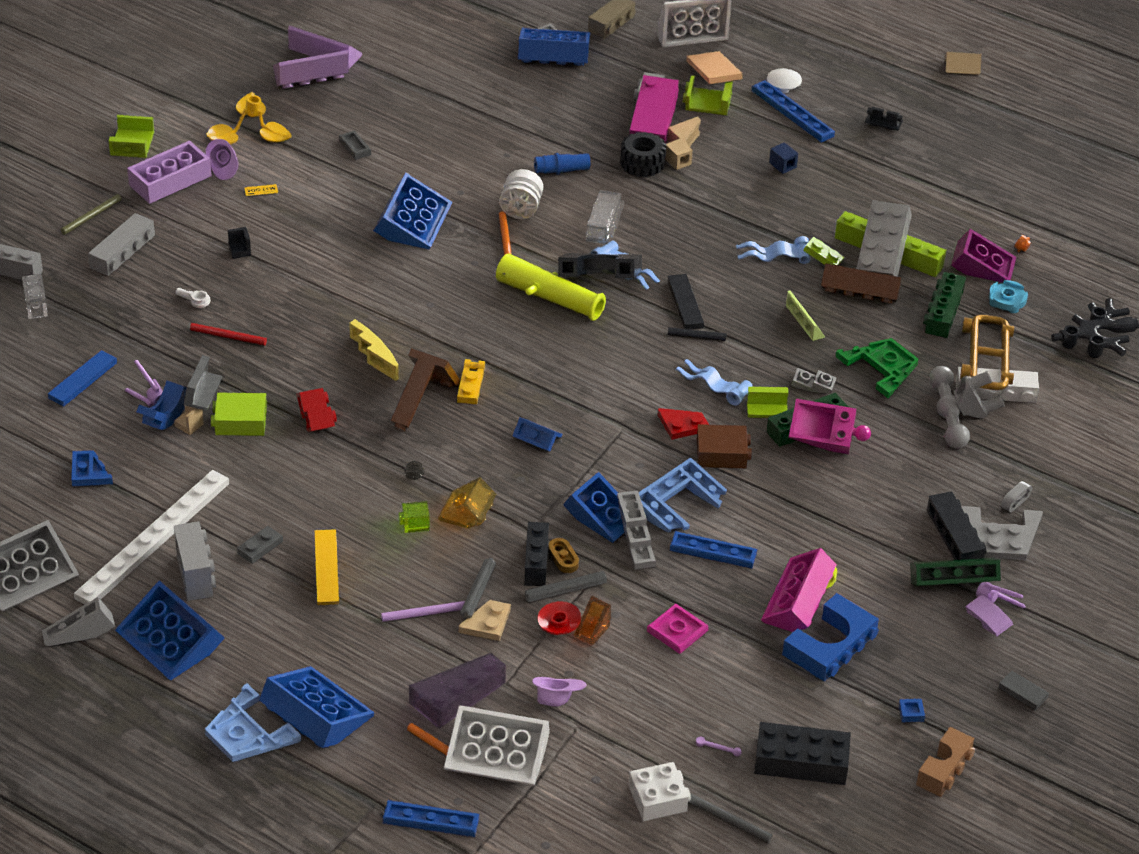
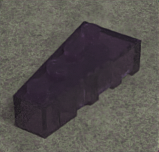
M489 653L409 685V704L436 727L441 728L457 716L459 705L471 707L505 684L506 665L492 653Z

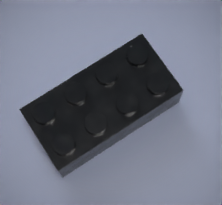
M760 722L754 774L846 785L851 732Z

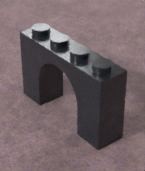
M566 253L558 257V277H578L583 274L602 273L615 274V278H636L642 274V255Z

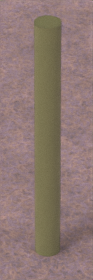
M119 194L113 196L62 227V234L66 235L122 200Z

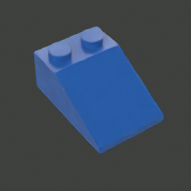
M599 472L576 490L563 504L576 520L612 543L625 533L617 498L618 492Z

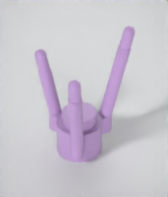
M135 360L134 363L151 387L147 390V398L128 388L125 391L145 402L150 407L157 403L163 391L155 379L152 380L138 360Z
M989 582L981 583L976 591L977 597L982 594L993 603L997 598H1001L1011 604L1025 608L1024 604L1001 593L1020 599L1023 598L1022 594L992 585Z

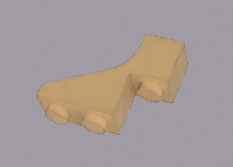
M699 117L668 127L665 160L676 170L689 166L692 163L693 150L690 146L700 134L699 125L701 120Z

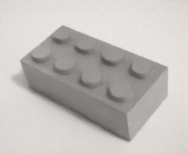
M872 200L856 269L898 277L912 216L909 205Z

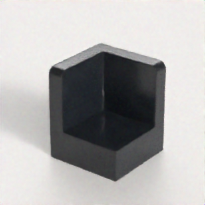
M247 228L229 229L227 231L228 247L232 259L251 256L250 236Z

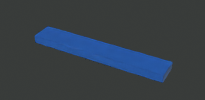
M766 80L752 86V92L818 141L824 142L835 136L833 129Z

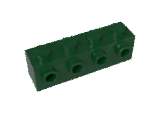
M944 272L942 279L938 278L936 290L933 291L931 301L933 302H929L923 325H926L925 333L948 338L964 293L965 276Z
M836 392L814 400V402L848 407ZM794 408L768 417L766 433L779 447L797 441L789 438Z

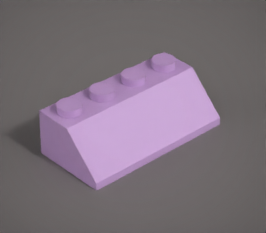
M348 50L279 62L273 65L277 86H282L284 89L293 87V83L298 82L300 85L310 84V80L315 79L317 82L327 81V77L331 76L334 79L343 78V74L348 73Z

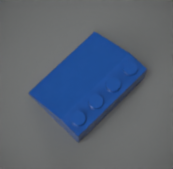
M522 28L519 37L518 59H522V62L539 60L540 63L556 61L557 64L573 62L574 65H584V63L588 62L590 32Z
M405 173L391 194L373 231L389 241L430 249L452 202Z
M161 581L154 585L115 629L169 680L176 678L209 656L225 638Z
M311 666L267 677L259 699L260 702L266 705L267 709L282 717L283 721L290 723L298 729L299 733L306 735L314 741L315 745L322 748L338 744L374 716L372 710Z

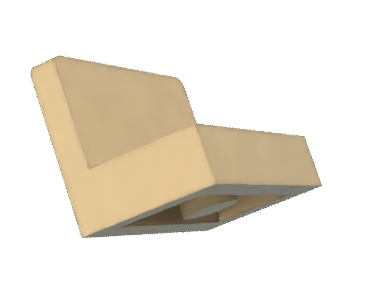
M947 52L945 54L946 73L980 74L981 54Z

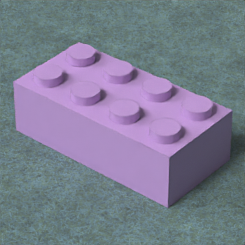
M190 141L127 168L129 186L149 204L211 176L210 158Z

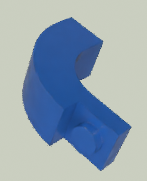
M167 380L159 400L153 407L138 406L136 412L143 415L142 423L160 430L167 429L173 425L174 420L181 415L185 408L184 400L187 387Z

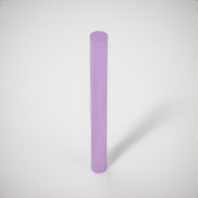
M465 601L381 613L382 622L459 611L462 609Z

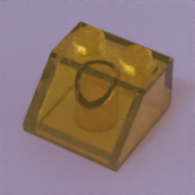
M479 477L451 492L438 519L442 522L464 528H470L475 525L479 526L486 520V514L493 506L496 493Z

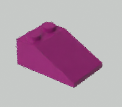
M969 229L957 242L951 266L968 276L1003 283L1004 280L1011 281L1016 257L972 229Z

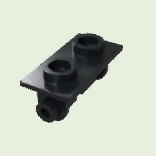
M872 106V108L868 107V115L864 122L873 126L899 131L903 123V115L888 110L886 115H883L884 109Z

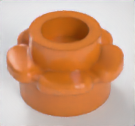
M1022 235L1014 245L1018 252L1021 250L1025 252L1031 245V242H1029L1030 237Z

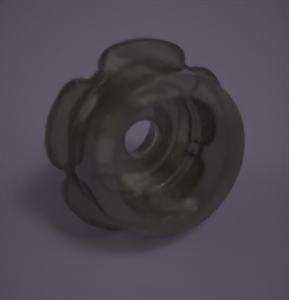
M418 461L408 462L404 469L405 476L412 480L421 478V475L425 472L422 464Z

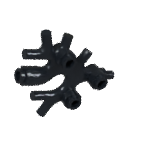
M1108 298L1105 300V309L1097 307L1093 302L1088 304V308L1091 311L1089 321L1075 314L1072 317V321L1079 325L1078 328L1068 325L1064 330H1060L1059 333L1051 335L1053 342L1061 340L1063 346L1067 349L1074 348L1079 338L1089 340L1087 352L1092 358L1100 357L1103 354L1104 348L1111 349L1120 356H1124L1126 350L1119 344L1128 343L1129 336L1123 335L1107 338L1101 336L1098 330L1106 329L1114 333H1129L1139 328V322L1137 318H1132V316L1117 320L1110 319L1129 315L1130 310L1128 307L1115 309L1113 307V300Z

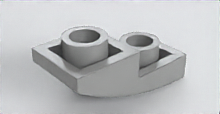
M797 368L790 386L810 392L831 393L836 377L819 370L814 375Z

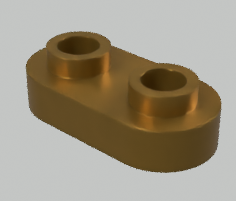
M555 538L549 542L548 553L558 569L564 573L575 572L579 567V558L569 542L563 538Z

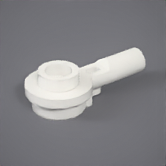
M181 288L176 290V295L191 300L192 306L197 308H205L211 301L205 291L197 290L193 292Z

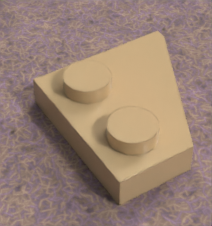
M489 600L474 612L472 618H467L459 625V633L500 641L511 611V604Z

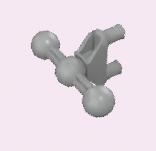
M936 366L929 374V383L934 389L939 390L940 399L937 402V412L942 418L947 420L948 424L944 436L945 442L951 448L960 449L966 446L970 440L968 428L959 422L958 415L960 412L964 416L984 418L987 417L989 412L1005 407L1001 395L985 401L980 399L976 389L992 383L988 371L973 377L964 376L961 378L956 390H954V395H952L950 386L954 382L953 372L948 367Z

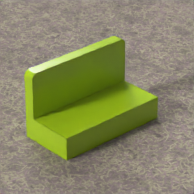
M748 387V417L768 418L787 411L788 387Z

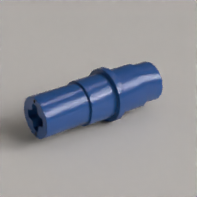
M555 153L554 155L534 157L535 173H556L559 175L561 172L590 170L591 165L589 154L570 155Z

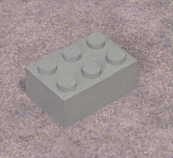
M199 521L174 525L176 556L187 601L213 597L212 588L216 587L214 574L211 575V573L215 572L213 559L210 560L208 558L211 557L209 544H205L207 542L206 530H201Z

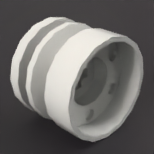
M519 169L511 172L505 180L500 196L502 210L508 216L516 219H526L533 216L537 211L543 192L541 178L529 170Z

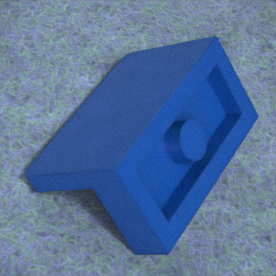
M521 417L513 433V437L547 451H551L556 436L562 437V433Z

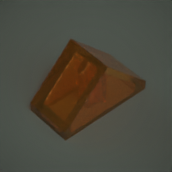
M591 596L574 636L594 645L610 626L611 604Z

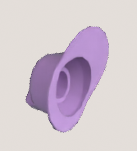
M215 139L211 141L206 148V155L210 158L211 169L217 178L228 180L236 174L238 169L236 153L226 140Z
M537 677L532 680L533 684L538 687V703L553 707L564 705L568 702L572 691L581 690L587 686L585 682L577 679Z

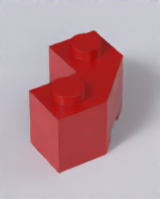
M323 388L296 394L302 419H306L308 432L335 426L334 422H337L335 410L331 409V406L327 407L329 398Z

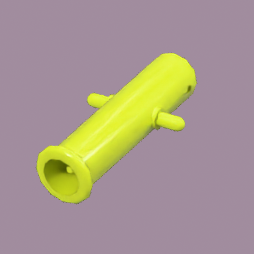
M505 254L497 266V281L525 291L527 295H535L586 315L591 321L597 320L604 310L606 304L604 293H594L562 277H558L556 272L546 271L512 254Z

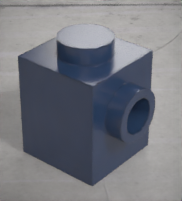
M785 142L770 149L769 163L782 174L797 168L798 153Z

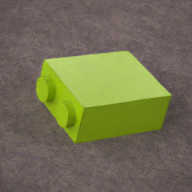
M217 393V400L213 401L212 406L215 415H211V427H215V435H265L266 393Z

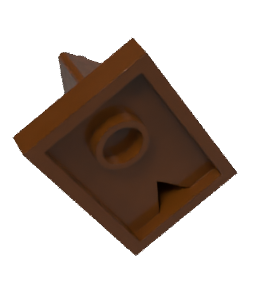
M411 348L408 356L415 366L391 418V422L395 424V429L405 432L409 428L429 381H439L441 385L447 388H451V386L459 387L461 380L447 360Z

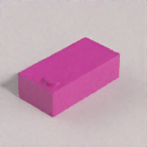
M648 75L643 76L630 127V134H635L636 132L653 133L658 135L660 139H663L664 143L667 142L668 127L671 126L678 97L679 80Z

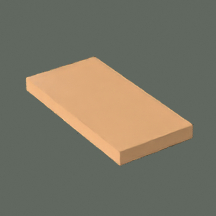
M720 51L687 56V62L709 84L742 79V72Z

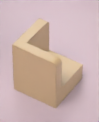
M185 406V413L174 420L175 427L191 435L204 424L202 409Z

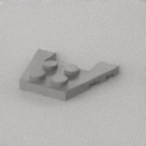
M961 506L963 511L968 514L971 525L976 528L981 542L985 543L986 554H984V558L1026 560L1041 522L1043 511L1024 510L1023 525L982 523L980 507Z

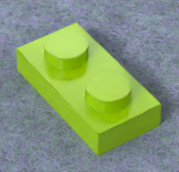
M815 237L803 249L804 252L824 265L827 263L839 266L845 258Z

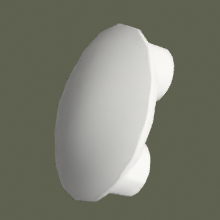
M784 68L773 70L767 76V82L782 93H788L789 90L799 87L802 81L801 76L797 72Z

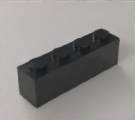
M951 491L929 496L927 512L954 560L984 559V554H986L985 543L981 542L976 528L971 525L968 514L963 511L960 500L956 499L954 493Z

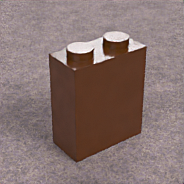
M698 424L697 464L708 468L747 469V460H751L752 449L748 448L751 444V434H747V426Z

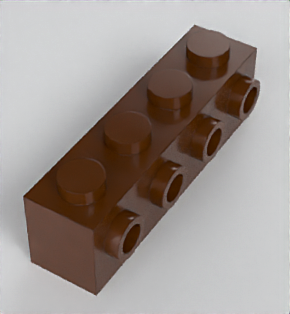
M825 263L821 287L825 288V292L836 293V290L843 291V295L855 297V294L863 295L862 298L866 300L880 298L881 302L892 304L893 301L897 302L902 279L901 277Z

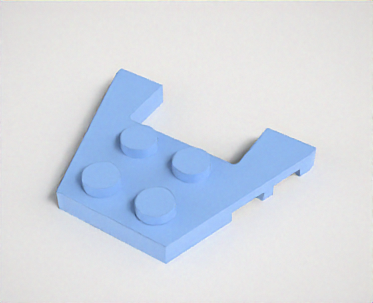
M248 683L241 688L242 692L236 698L233 697L231 699V704L224 711L222 710L205 728V735L232 762L301 741V735L289 723L268 734L244 711L259 702L260 695Z

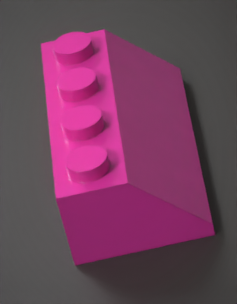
M822 548L789 559L762 616L761 621L763 623L794 632L797 628L804 630L811 625L813 615L819 607V602L826 592V587L829 580L833 577V572L837 565Z

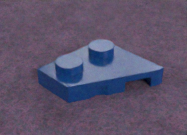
M94 450L73 451L72 486L113 484L112 475L107 473L105 465L102 461L98 460Z

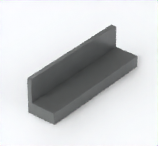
M202 355L186 390L185 406L206 411L209 409L222 376L207 372L210 360L208 356Z

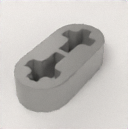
M1024 481L1018 483L1005 495L1001 502V507L1008 512H1013L1030 496L1032 486Z

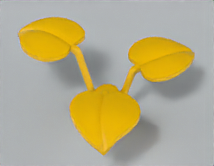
M253 92L244 96L236 104V110L241 114V117L235 129L232 130L230 126L225 124H217L212 126L206 133L207 137L212 141L223 139L229 144H233L238 141L239 137L236 132L245 115H248L250 117L259 116L262 127L260 135L263 139L269 142H281L291 138V133L282 125L275 122L264 124L262 115L266 112V107L261 102V98Z

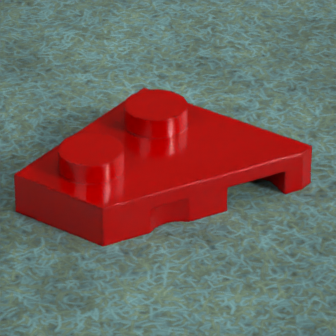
M658 409L657 415L671 440L697 434L698 424L709 425L702 412Z

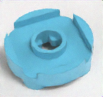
M1004 280L1003 283L998 284L996 282L990 287L989 303L992 307L1008 310L1010 313H1017L1020 308L1026 305L1028 293L1024 291V287L1020 283Z

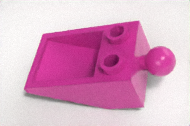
M796 399L789 438L828 451L849 454L852 436H855L859 441H867L871 436V430L865 425L854 428L856 419L855 408Z

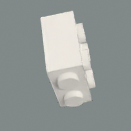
M674 762L630 771L629 788L643 821L687 812L688 802L691 801L688 788L684 787L682 773L680 770L677 771Z

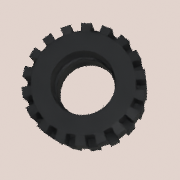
M636 132L623 139L621 142L620 163L624 171L629 172L631 175L648 177L654 176L655 173L658 174L664 169L666 143L658 135Z

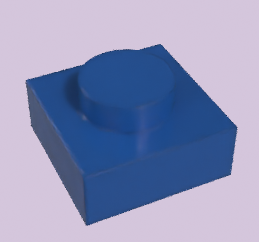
M899 699L902 722H924L925 713L922 699Z

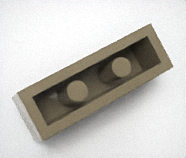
M611 0L589 16L588 32L605 39L635 16V2L632 0Z

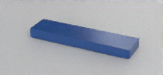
M101 350L48 393V399L64 407L117 364V358Z
M675 531L670 545V551L747 568H753L757 555L756 548Z
M390 800L387 801L383 816V824L475 837L479 823V814Z

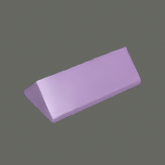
M292 26L288 28L290 50L311 57L348 50V69L362 56L361 52L350 45Z

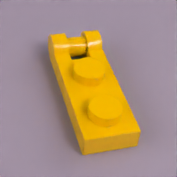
M465 359L457 395L458 403L477 404L485 361L471 362V360Z

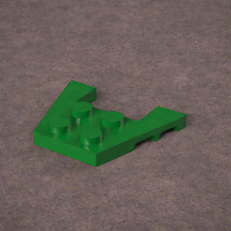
M892 338L871 342L869 346L862 348L853 346V350L844 352L843 349L836 351L835 356L846 366L864 359L882 373L886 378L877 382L875 389L886 398H889L918 365L919 360Z

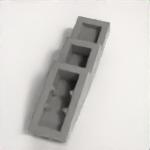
M638 490L617 493L625 536L634 569L655 567L656 560L651 548L647 518Z

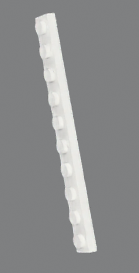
M214 470L210 471L74 593L75 599L83 604L90 602L96 597L101 600L174 534V525L187 523L228 486L229 478Z

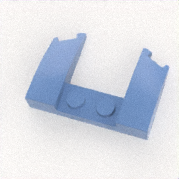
M689 458L638 493L647 521L669 533L672 529L682 528L687 530L690 525L669 507L665 501L684 488H687L702 500L719 508L722 503L719 497L721 494L725 495L727 489L692 458Z

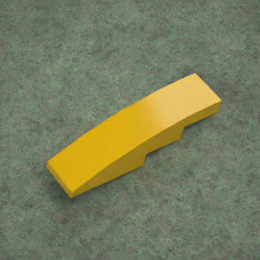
M336 529L315 530L317 605L339 604Z

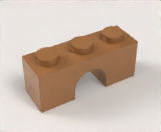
M949 727L939 742L937 756L944 760H938L929 756L919 770L916 785L939 797L943 795L945 790L949 791L953 786L954 777L961 775L966 760L970 761L974 755V738Z

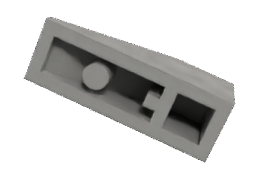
M96 597L42 630L44 644L46 646H53L97 638L103 633L110 631L111 628L115 627L110 610Z

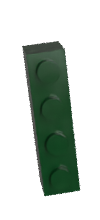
M996 558L910 563L911 584L916 586L1001 581L1000 559Z

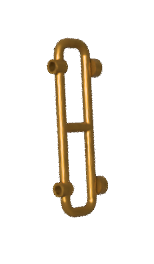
M976 315L973 318L964 317L962 332L970 333L971 331L970 365L962 364L960 380L964 376L973 377L977 375L978 354L1001 357L1000 382H992L979 388L1004 390L1008 385L1013 384L1014 373L1009 372L1010 337L1013 338L1014 326H1010L1007 320L997 316ZM980 322L1002 326V349L978 346Z

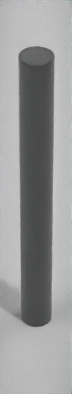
M692 793L690 794L691 801L689 803L768 843L771 841L773 834Z

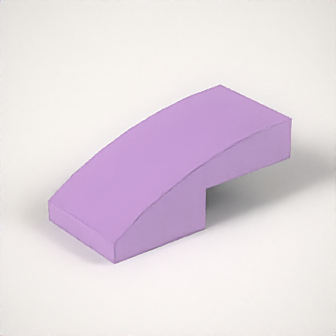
M982 594L965 606L967 613L980 620L983 628L995 636L1000 635L1013 625L1011 619Z

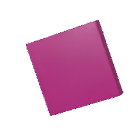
M674 604L647 626V632L681 654L708 631L709 626L679 605Z

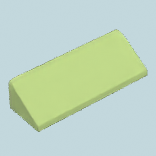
M788 291L786 307L812 341L824 338V334L791 291Z

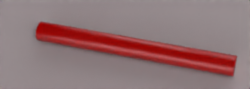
M195 323L190 325V331L264 346L267 342V338Z

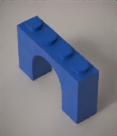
M838 593L824 604L822 620L840 630L846 636L843 641L832 644L822 643L797 628L784 640L782 655L824 682L830 676H834L843 664H847L857 651L860 652L870 639L873 640L879 631L877 628L879 619Z

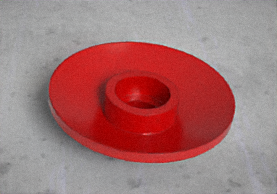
M557 601L549 603L538 613V624L541 629L554 635L570 633L581 622L580 610L569 602Z

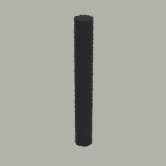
M668 327V335L726 341L727 333Z

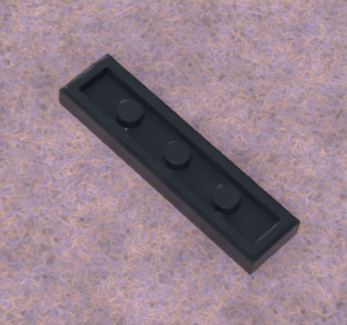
M687 274L669 275L667 281L684 329L704 328V321Z

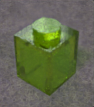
M427 501L402 503V512H398L399 525L404 526V532L430 531V515Z

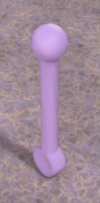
M703 737L696 738V745L700 747L706 745L733 753L734 756H740L742 753L740 748L733 749L705 741Z

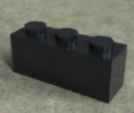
M528 522L524 586L546 585L549 523Z

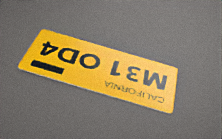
M276 184L245 187L246 196L278 193Z

